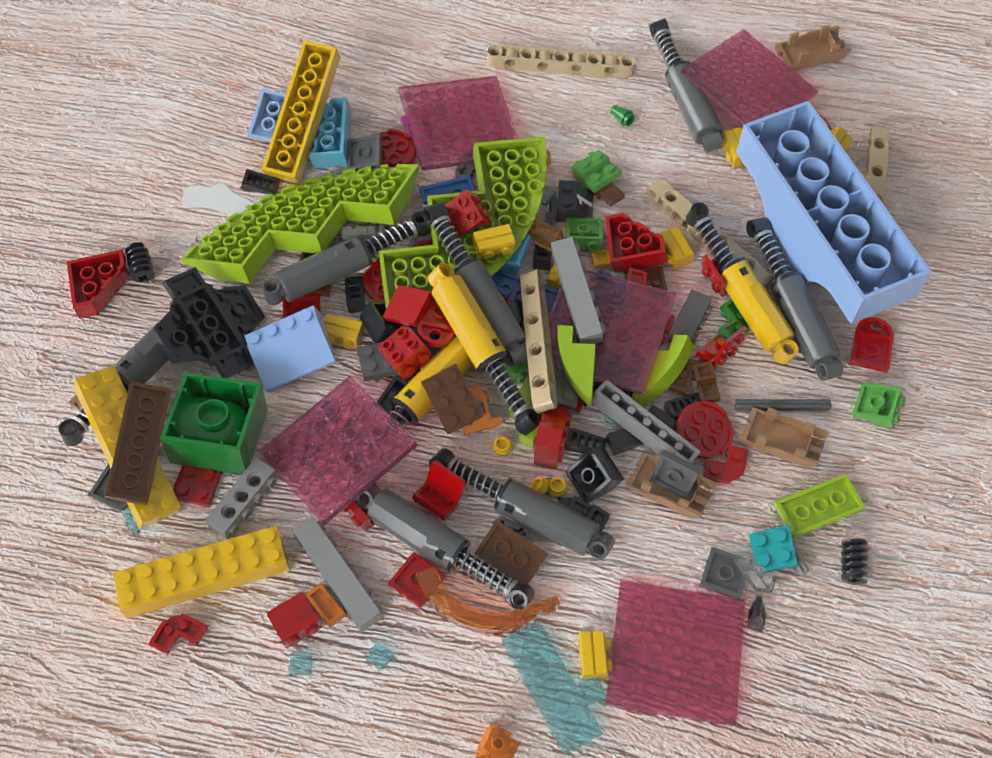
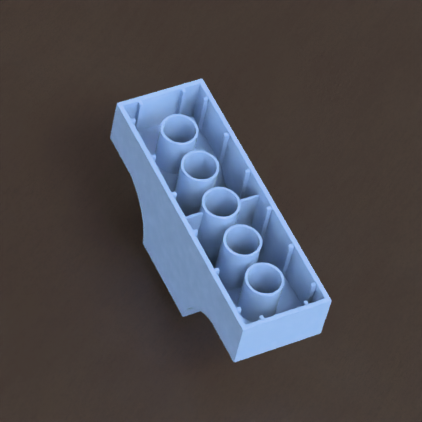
M809 101L744 124L736 153L756 181L763 201L765 217L769 218L772 224L773 240H777L776 246H780L779 252L783 253L782 258L786 259L785 264L789 265V271L800 272L807 286L816 282L826 288L851 324L918 297L932 271Z

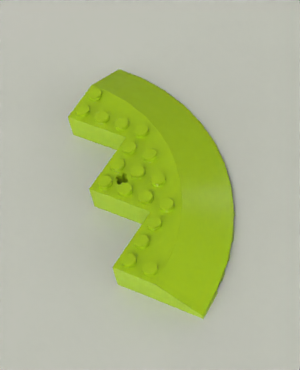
M545 136L474 143L473 157L479 191L471 192L477 193L482 199L481 204L483 208L489 211L491 215L489 218L492 224L488 227L480 224L461 237V244H465L464 249L469 251V257L478 258L472 239L473 232L510 224L515 239V248L511 253L506 255L502 253L495 254L489 259L480 258L491 277L513 256L525 239L537 215L546 180L547 154ZM460 193L427 196V206L438 202H443L446 205ZM431 225L433 245L379 251L386 309L398 285L432 293L434 287L429 283L428 275L440 263L448 264L453 271L457 267L453 265V260L449 258L450 254L445 252L446 247L442 246L443 241L438 239L439 235L435 234V230L432 229Z
M386 164L381 165V168L367 166L357 171L355 168L343 170L341 174L333 175L331 172L318 179V176L307 179L304 184L296 187L293 184L282 188L281 193L274 196L271 194L259 199L260 203L247 205L245 211L240 214L234 213L226 219V223L214 227V232L201 238L202 242L198 246L194 245L181 261L193 268L196 267L197 270L217 280L250 284L276 249L319 253L328 248L346 221L395 225L410 202L419 165L397 164V167H389Z

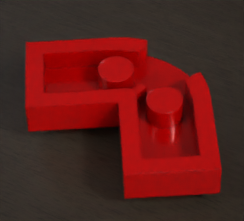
M729 445L725 462L706 459L703 477L721 484H730L732 481L739 479L746 468L748 449Z
M185 614L174 616L162 621L148 645L166 655L170 653L179 637L197 646L207 631L208 626Z

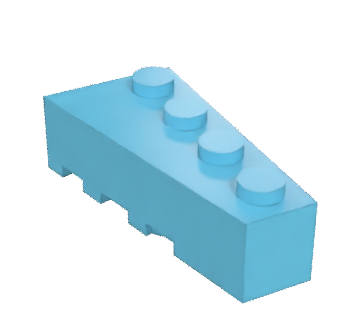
M347 98L329 100L323 124H320L318 137L315 138L313 143L314 148L309 154L314 169L347 166V140H350L352 112Z

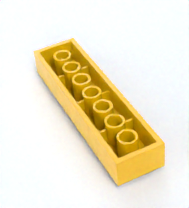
M306 40L303 41L262 166V171L266 175L300 184L341 58L336 47Z
M114 365L75 378L73 386L110 467L113 462L127 398L126 389ZM158 457L148 505L127 502L139 529L173 516L181 508Z
M273 526L113 572L119 609L127 619L289 572L290 569L278 526Z

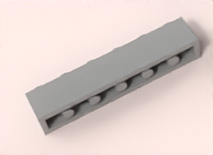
M572 237L551 242L552 255L579 343L595 344L603 342V334L606 333L603 322H599L600 312L598 306L594 307L593 304L595 296L593 290L589 291L588 288L590 281L588 274L584 275L583 272L585 265L583 259H579L578 256L580 254L578 243L574 244Z
M606 379L594 392L592 404L654 452L662 455L664 450H667L691 464L696 461L701 452L610 381Z
M312 516L292 529L294 537L362 633L382 619L380 611L383 609L377 600L372 601L369 597L371 592L365 583L362 585L357 579L360 577L353 567L350 569L347 566L348 560L342 551L338 553L335 549L337 544L331 536H326L324 533L326 529L320 520L316 522Z

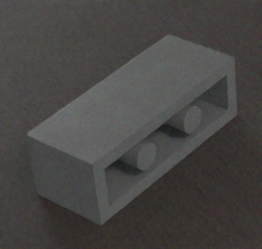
M691 289L669 332L667 342L671 343L674 335H688L693 345H695L698 338L696 333L698 330L702 331L706 322L703 319L705 315H710L713 308L710 305L712 298Z

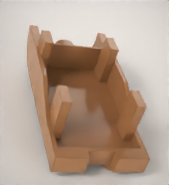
M829 25L821 26L819 30L810 31L800 36L799 32L790 33L788 41L776 43L775 50L778 56L784 59L782 64L786 72L835 62L848 55L852 49L851 47L845 48L844 40L839 38V25L833 27Z
M752 407L747 422H750L749 428H744L739 443L800 466L817 467L829 431L818 428L815 424L807 421L805 423L792 417L776 415L778 411L769 407L767 412Z
M642 452L636 464V467L639 468L636 474L631 473L625 488L682 515L700 518L714 491L716 482L699 474L689 495L685 499L650 480L661 455L656 454L655 457H652Z

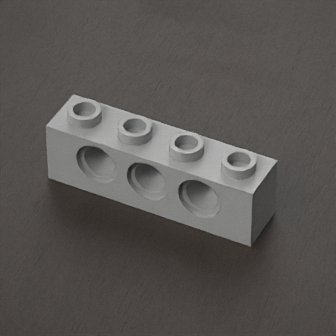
M255 458L206 518L205 521L209 528L226 539L234 536L244 519L246 520L250 517L252 509L256 504L262 502L268 489L276 484L278 476L275 469ZM257 481L260 482L259 485H257V486H252V484H253L254 482H257ZM248 497L246 501L239 502L241 498ZM235 513L233 517L227 518L228 514Z

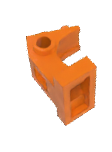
M482 386L468 387L475 402H481L484 413H482V418L462 428L464 436L502 425L501 416L491 418L487 402H490L487 391H483Z
M491 723L490 727L486 728L477 747L476 758H514L520 743L510 738L511 732Z

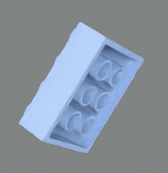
M262 88L249 128L248 137L271 142L286 96L285 93ZM326 103V105H325V108H324V111H323V114H322V117H321V120H320V124H321V125L323 124V121H324V114H325L326 108H327V106H328L327 103ZM318 127V130H317V133H316L315 138L318 137L319 127Z
M314 306L245 335L250 355L267 392L336 363L323 316Z

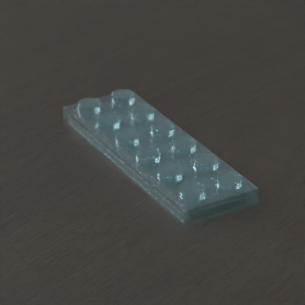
M539 620L501 639L503 646L564 756L603 734Z

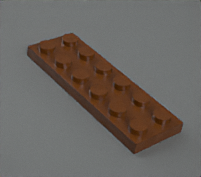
M130 381L105 498L148 505L171 389Z

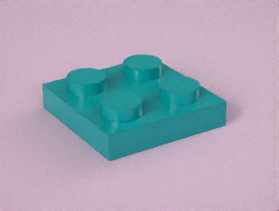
M790 525L749 534L756 573L758 575L799 566Z

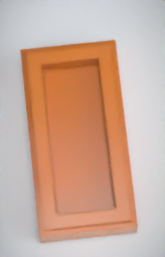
M322 583L305 594L309 603L329 628L347 616Z

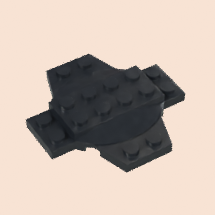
M196 267L171 277L162 283L172 301L170 302L169 312L151 331L172 364L200 360L209 364L210 367L215 366L221 377L228 379L255 365L247 348L245 335L250 334L265 318V315L246 285L215 289L212 284L204 281Z

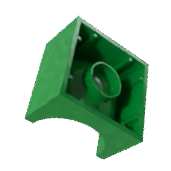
M185 372L160 437L169 462L177 465H189L197 468L243 474L251 464L268 411L262 384Z

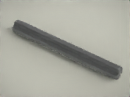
M736 399L734 406L737 411H751L752 407L762 411H767L768 407L777 411H829L832 404L830 399Z

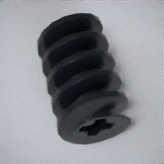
M142 242L129 244L125 248V254L131 279L140 283L151 281L154 279L155 274L151 266L149 250Z
M849 539L842 542L841 556L843 558L841 559V564L843 566L841 567V580L851 585H863L868 582L862 579V577L868 576V572L862 571L868 568V564L862 563L868 560L867 556L862 555L868 552L867 548L862 547L868 545L867 540Z

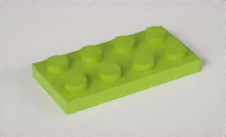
M846 473L777 500L773 504L784 525H790L793 539L866 509Z

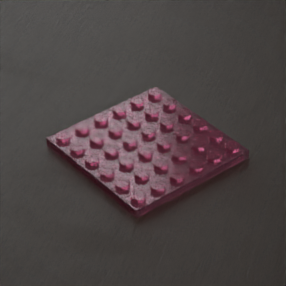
M745 29L694 60L681 71L687 79L742 126L809 101L818 92V90Z
M497 76L400 86L398 88L422 171L475 164L473 157L474 143L518 139Z
M583 270L584 275L588 274L590 281L588 288L589 291L593 290L595 296L593 304L594 307L598 306L600 317L598 319L600 323L603 322L606 332L603 334V342L595 343L594 382L603 384L607 379L619 389L644 395L677 293ZM561 285L548 319L554 368L564 371L558 348V325L573 326V343H579Z
M349 376L260 449L259 452L325 526L414 450L418 444Z
M620 580L611 650L612 672H609L605 706L735 727L745 599Z

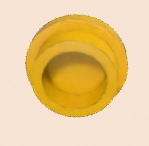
M501 436L494 440L493 451L497 455L505 456L511 452L512 442L508 438Z
M536 477L532 481L530 488L544 495L549 489V481L544 477Z
M555 477L549 481L548 492L552 496L561 497L566 493L567 483L564 479Z

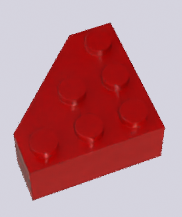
M624 213L605 216L609 257L614 273L625 272L630 267L638 269L668 263L667 249L662 235L655 234L648 227L638 221H633Z
M122 249L67 261L72 307L79 319L98 315L130 277L128 261Z
M557 405V408L543 412L535 440L534 464L557 469L558 462L562 463L568 429L572 419V415H569L568 407Z

